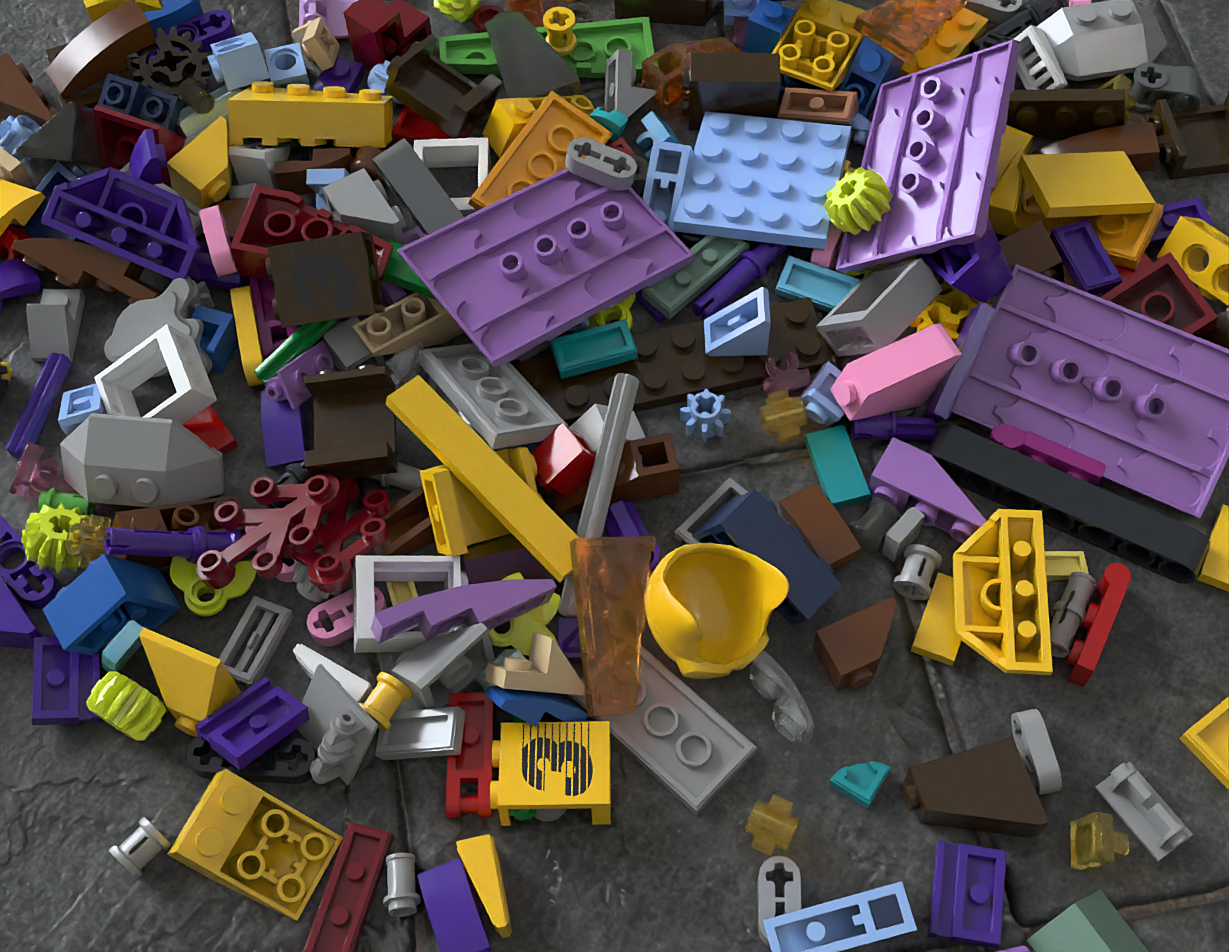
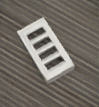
M1030 25L1014 38V40L1020 42L1016 72L1026 90H1040L1039 86L1051 77L1054 83L1046 89H1063L1068 85L1049 40L1041 28ZM1035 47L1036 50L1026 58L1025 53ZM1041 57L1042 60L1034 67L1030 68L1029 65L1032 62H1034L1037 58ZM1046 67L1048 71L1035 80L1034 76Z
M297 644L293 649L301 668L311 679L317 666L322 664L357 703H364L372 693L373 689L369 682L305 645Z

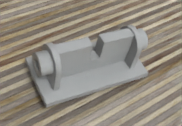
M1131 762L1120 764L1110 773L1111 775L1095 787L1157 862L1193 835Z

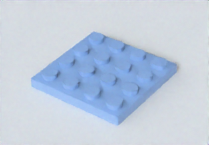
M705 112L690 169L673 220L674 231L826 250L832 222L823 205L828 199L826 193L836 186L835 181L842 179L851 139V126Z

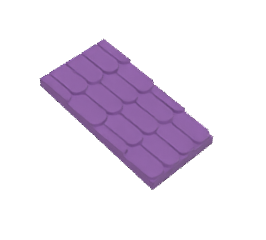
M1010 40L881 84L861 167L865 170L873 169L886 181L885 183L893 195L889 202L891 209L881 215L882 222L872 224L869 232L862 229L855 236L850 232L844 233L835 270L841 273L863 271L873 265L885 262L894 263L909 256L930 254L944 247L956 244L965 245L982 238L987 227L991 189H995L1001 137L1006 130L1010 93L1014 92L1019 43L1015 40Z
M568 168L397 249L398 254L412 272L427 287L494 368L498 365L507 364L545 340L549 342L597 312L611 308L646 286L647 288L651 287L695 260L694 254L631 187L621 191L612 190L570 172Z
M1018 264L1011 265L1010 271L1013 279L998 292L992 304L996 312L951 410V414L992 431V428L994 429L995 425L998 426V424L1004 423L1005 425L1009 424L1010 427L1014 426L1023 431L1035 433L1105 463L1107 467L1102 479L1126 490H1131L1173 510L1201 519L1229 458V349Z

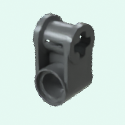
M1151 62L1143 63L1134 72V83L1125 92V103L1131 109L1139 112H1153L1157 100L1161 99L1167 100L1170 111L1199 108L1201 103L1199 74L1196 69L1189 66L1178 67L1158 65Z

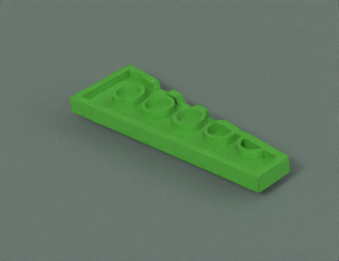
M649 17L577 23L572 29L577 39V45L572 53L564 56L551 54L547 51L545 39L548 32L544 27L439 37L440 60L460 74L605 78L606 60L618 49L632 51V64L636 67L635 81L657 79V67Z

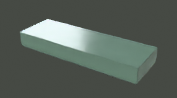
M707 235L690 249L694 254L695 260L651 287H644L642 289V297L670 320L739 262L740 256L745 251H749L750 245L741 239Z

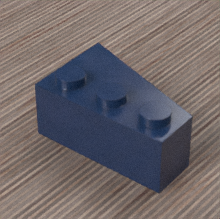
M756 489L724 503L692 535L700 543L709 540L714 544L731 545L744 550L781 571L788 579L789 591L785 600L775 610L790 624L809 620L842 585L833 576L834 570L831 565L823 558L815 556L806 546L803 534L794 526L788 525L777 513L775 503Z

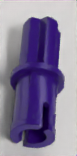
M891 411L890 415L881 414L853 420V439L889 440L890 443L893 437L896 439L931 440L935 435V420L930 417L896 416L895 411Z

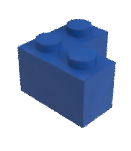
M103 554L90 562L86 570L70 585L62 588L56 597L42 610L64 650L94 655L118 634L129 621L134 620L140 626L154 632L180 608V605L158 568Z

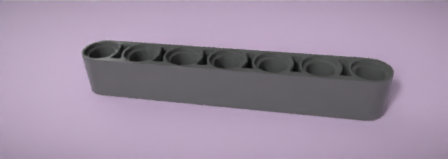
M403 138L372 159L384 181L423 233L429 235L464 218L406 139ZM545 340L515 359L520 360L521 363L549 347L550 341Z

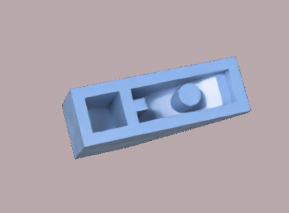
M654 140L642 200L677 236L678 232L674 231L673 220L682 196L694 151L689 145Z
M902 881L763 920L772 952H839L917 930Z

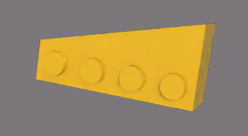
M255 81L251 83L250 87L228 99L229 145H243L244 140L247 138H262V145L278 146V143L289 142L292 139H298V143L301 146H316L327 144V139H334V146L336 147L373 146L385 148L393 140L391 134L393 130V96H382V91L377 89L359 90V94L346 93L344 87L338 86L324 87L323 91H313L306 84H289L287 89L274 88L273 82Z

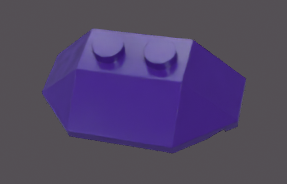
M112 167L83 176L69 183L66 182L55 186L41 220V223L173 280L188 278L200 249L184 198Z

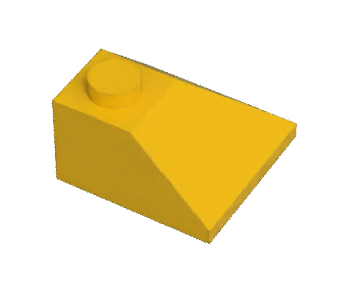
M220 116L167 162L173 190L201 209L207 208L213 202L222 200L231 187L233 165L229 157V147L231 145H229V132L225 118Z
M143 627L139 637L165 705L177 720L175 726L183 732L197 737L195 725L242 692L222 660Z

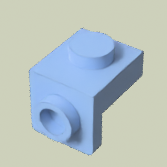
M829 361L821 367L797 400L805 408L804 412L811 420L819 424L825 423L827 426L839 421L844 415L843 409L830 391L841 371Z

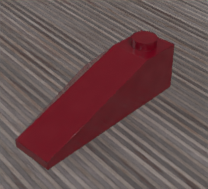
M255 185L230 245V250L239 275L270 280L266 271V258L269 257L268 247L367 231L356 225L348 226L333 218L331 212L323 208L320 210L315 209L304 203L302 197L292 192ZM373 235L380 281H383L394 248L389 242Z

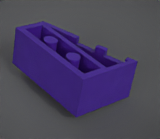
M989 216L986 231L982 238L965 245L956 244L944 247L930 254H919L951 286L981 303H986L1013 279Z

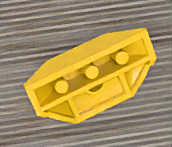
M998 509L953 554L955 636L1005 673L1051 675L1053 669L1042 511Z

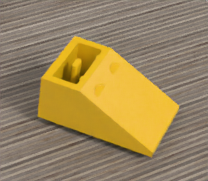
M804 0L771 53L780 54V73L832 92L844 81L864 36L872 38L875 13L838 0Z
M224 769L213 777L167 855L202 875L298 921L343 837L231 771Z

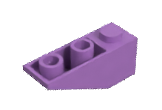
M894 437L891 439L871 475L868 487L871 493L870 496L878 504L886 508H896L904 513L909 508L915 507L925 515L922 525L934 526L949 533L954 540L963 544L987 520L931 454Z

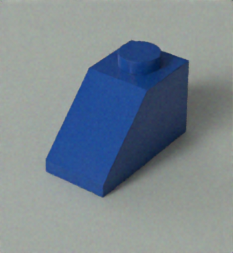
M760 0L748 18L741 51L745 53L771 54L795 16L796 11L771 0Z

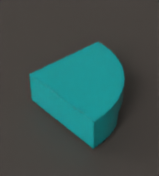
M597 107L589 115L590 118L613 133L610 138L612 142L622 135L628 122V117L621 112L613 110L611 113L604 111L603 107Z
M875 761L845 766L833 775L829 781V786L868 809L889 775L891 767Z

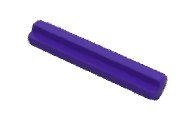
M53 352L48 356L7 443L6 451L12 457L25 460L30 456L71 367V362L66 355Z

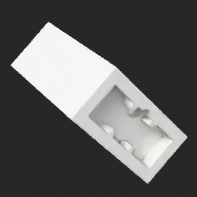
M488 137L414 140V151L427 168L478 166V187L491 171ZM471 197L450 198L464 217L477 211L468 204Z
M166 324L94 378L107 414L140 417L131 391L166 366L177 393L143 417L171 419L183 425L217 401L193 337Z
M356 555L352 571L354 653L405 652L410 648L415 649L426 640L421 631L401 633L378 644L371 631L375 614L374 581H444L445 590L468 585L466 571H461L460 556ZM466 623L461 624L438 636L466 628L467 625Z

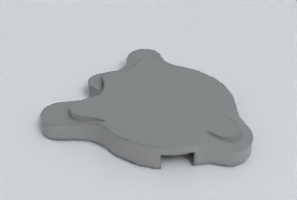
M177 278L171 282L162 295L153 299L137 301L123 310L117 319L112 335L105 343L106 357L111 362H116L167 324L193 337L208 374L212 369V361L200 347V339L204 329L203 322L196 318L187 319L185 316V310L194 293L192 283L187 279ZM164 367L151 378L170 375L168 367Z

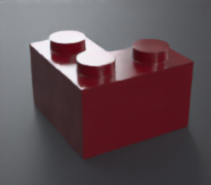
M358 0L343 12L354 61L363 63L365 70L369 73L375 65L384 64L385 60L391 62L397 55L403 56L415 41L421 42L432 34L429 17L404 0H395L390 5L382 0Z

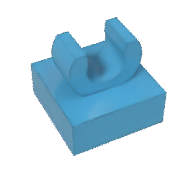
M653 111L641 120L648 131L640 134L636 139V143L643 149H646L654 140L682 144L671 127ZM652 148L645 154L646 157L649 159L651 157Z

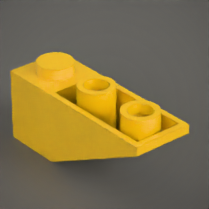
M585 95L560 96L587 116L595 110L591 101ZM518 97L496 100L482 134L485 138L488 137L489 144L499 158L502 157L546 97Z

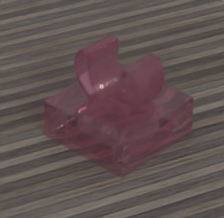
M794 352L786 355L788 361L787 370L777 368L774 356L766 359V370L772 376L762 382L766 397L803 389L812 384L808 368L796 371L799 360Z
M27 442L18 459L8 492L24 497L30 486L39 493L49 491L53 487V483L43 480L39 473L47 472L55 475L59 464L51 459L40 460L44 447Z

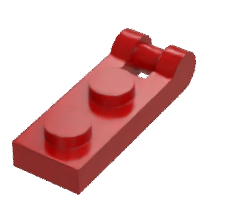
M1113 563L1105 569L1095 589V595L1099 603L1098 605L1090 603L1081 624L1082 627L1088 629L1084 640L1076 638L1067 656L1066 662L1073 665L1067 680L1084 687L1095 670L1130 583V570L1123 564Z
M485 692L449 693V707L458 706L466 714L460 755L447 756L446 816L448 819L461 818L462 814L478 813L479 818L493 817L494 809H491L490 784L494 777L492 743L494 740L495 703L484 694ZM478 783V795H462V784Z

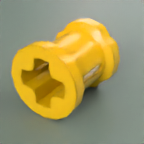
M559 6L547 10L543 16L544 28L548 32L545 39L547 51L558 56L572 53L577 45L576 36L572 31L575 26L574 13L566 7Z
M380 672L376 677L378 681L377 686L364 703L358 704L377 723L378 729L386 732L391 727L390 719L404 700H410L413 692L397 678L388 673Z

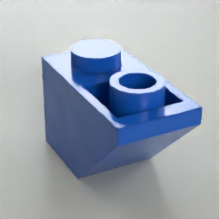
M864 36L839 91L857 92L859 101L858 113L867 118L876 107L881 84L897 78L908 54L879 39Z

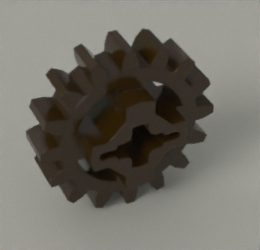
M161 27L157 28V42L137 51L136 53L140 57L131 58L132 67L137 69L132 72L134 81H143L141 84L148 88L179 97L184 100L183 106H186V96L190 95L193 99L197 100L199 99L197 88L204 90L208 88V83L203 77L211 76V67L205 65L209 63L207 58L209 53H200L203 49V43L201 40L191 43L192 38L189 31L185 32L181 37L178 36L176 27L171 28L170 35H165ZM174 47H179L181 49H184L185 51L182 52ZM159 50L155 59L149 60L151 55ZM173 63L177 70L170 72L166 64ZM194 74L192 79L187 84H184L187 76ZM162 82L171 88L163 87L157 83Z

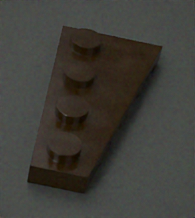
M1125 89L1014 90V92L1010 93L1006 125L1035 137L1059 141L1099 129L1126 125Z

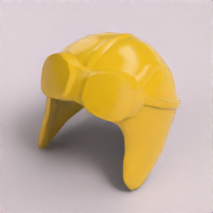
M714 543L686 544L667 554L649 578L645 595L647 621L655 640L662 650L676 662L684 677L693 679L724 677L733 670L737 671L745 668L764 650L769 641L766 627L770 615L785 600L789 591V582L786 576L776 567L734 546Z

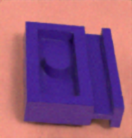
M34 637L32 725L79 724V721L99 723V717L88 709L86 701L92 693L91 690L100 679V650L94 655L64 650L57 637Z
M264 677L196 724L195 727L197 736L201 741L204 739L208 741L214 751L241 770L309 720V712L306 705L281 687L275 688L270 684V679Z
M938 840L935 848L928 937L948 938L949 941L996 949L1000 946L1006 851L961 843L954 845Z

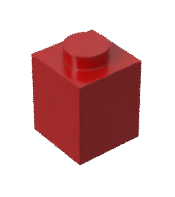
M562 423L531 452L537 465V476L534 478L546 491L551 492L555 489L568 498L591 477L596 453L584 437Z

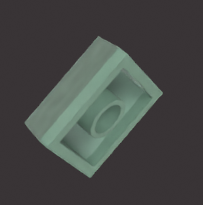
M1102 890L1075 902L1025 941L1032 952H1148Z

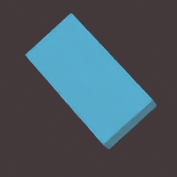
M789 256L775 288V294L793 301L810 298L814 308L829 313L861 280Z
M132 620L123 627L102 651L103 669L107 672H118L142 645L139 637L143 629L142 626Z

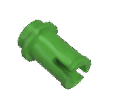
M57 488L42 491L40 494L38 512L41 511L43 505L57 509L62 502L65 509L72 510L79 507L81 516L94 517L96 503L86 501L80 494L59 493Z

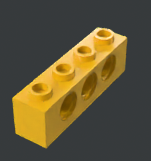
M1180 216L1156 257L1160 259L1171 252L1190 280L1198 285L1197 289L1208 299L1214 301L1221 300L1228 305L1226 311L1229 310V237L1200 218ZM1206 253H1208L1209 263L1204 268L1203 259Z

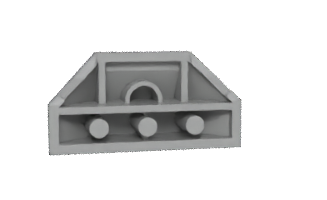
M1108 0L1064 7L1037 26L1043 30L1049 40L1065 79L1074 81L1133 73L1143 63H1154L1167 46V41L1156 17L1135 0ZM1035 47L1025 53L1026 58L1036 50ZM1041 57L1029 65L1030 68L1038 64L1042 60ZM1046 67L1042 69L1044 72L1048 71Z
M92 413L60 443L64 480L88 502L158 507L198 501L223 494L225 491L222 453L214 447L210 448L198 436L175 420Z

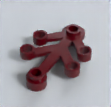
M324 473L311 477L304 484L275 485L270 477H261L256 479L250 486V493L259 505H269L274 501L293 502L284 508L240 509L237 503L233 501H227L219 505L215 510L214 516L223 529L233 530L243 526L257 527L222 552L209 550L199 557L197 561V574L206 587L221 589L227 586L235 577L236 568L234 563L267 540L266 549L257 553L252 562L253 567L263 579L274 578L282 571L283 563L281 559L288 537L295 550L299 553H308L315 549L319 542L317 532L323 514L334 510L341 501L342 488L338 479L334 475ZM304 514L302 524L295 526L291 530L293 521Z
M356 478L338 480L342 488L341 501L334 510L328 512L327 525L325 526L320 523L317 532L319 543L324 545L323 555L314 550L308 553L297 552L289 541V537L284 549L283 557L293 558L308 567L310 582L325 593H333L345 588L350 582L351 564L355 562L356 555L363 556L374 546L386 542L389 537L385 521L379 518L385 516L391 510L388 494L383 490L369 492L363 499L365 507L346 521L347 505L355 502L360 496V489ZM304 514L293 521L291 529L302 524ZM361 531L362 537L342 551L343 544Z

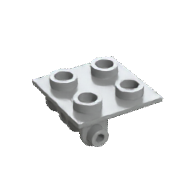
M320 664L315 670L302 701L308 707L309 720L298 727L297 730L318 752L319 757L313 760L310 765L312 779L319 784H324L340 777L348 786L351 784L378 725L342 687L340 682Z

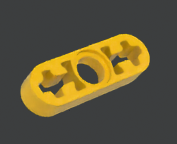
M251 286L230 289L244 374L249 387L260 385L263 383L255 376L254 371L265 359L260 342Z

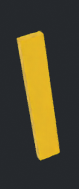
M419 375L387 397L386 405L560 583L591 557L593 551Z

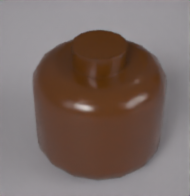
M373 146L359 148L351 162L350 173H355L364 168L372 181L378 179L383 184L384 179L372 161L373 158L383 151Z

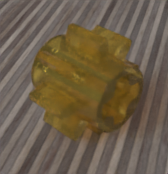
M787 389L768 394V398L765 399L767 405L759 407V418L766 436L777 434L779 443L798 438V434H801L799 427L807 425V414L802 399L799 396L789 398Z
M91 515L90 519L81 518L80 523H76L70 528L66 539V548L71 556L79 557L78 567L87 568L88 564L94 559L106 554L104 538L105 536L110 537V535H106V529L110 527L111 518Z
M773 794L768 804L760 800L756 801L744 829V832L754 836L751 848L769 856H772L776 846L785 851L788 850L800 822V818L790 814L793 806L792 802Z

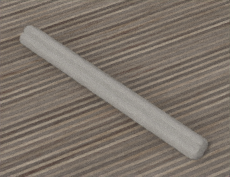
M618 373L614 379L576 534L593 553L585 563L565 579L558 614L567 618L582 617L639 385V380L630 374Z

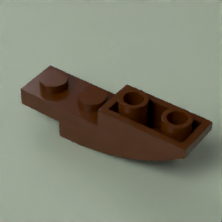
M31 238L16 240L11 247L24 254L23 262L41 271H44L46 267L57 273L54 278L55 280L73 289H76L78 285L92 288L94 285H97L113 294H116L117 290L129 296L126 301L129 304L140 300L153 299L163 294L160 290L139 279L145 267L94 245L65 239Z

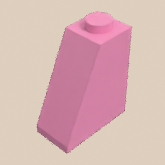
M934 324L848 363L830 391L850 421L891 413V411L896 412L924 406L962 354L941 324Z

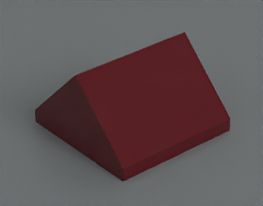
M98 105L93 108L102 170L112 167L120 171L130 162L137 140L146 129H153L155 143L164 145L167 162L179 153L184 146L185 138L163 126ZM168 167L160 168L162 182L169 187L171 180Z

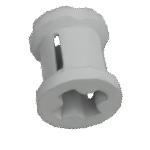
M919 544L908 545L903 555L906 561L902 573L895 577L893 588L906 598L927 600L932 590L929 586L934 570L940 567L942 557L930 547Z
M145 817L139 821L140 827L119 847L114 845L109 849L111 854L136 879L142 875L141 869L162 849L168 850L172 846Z

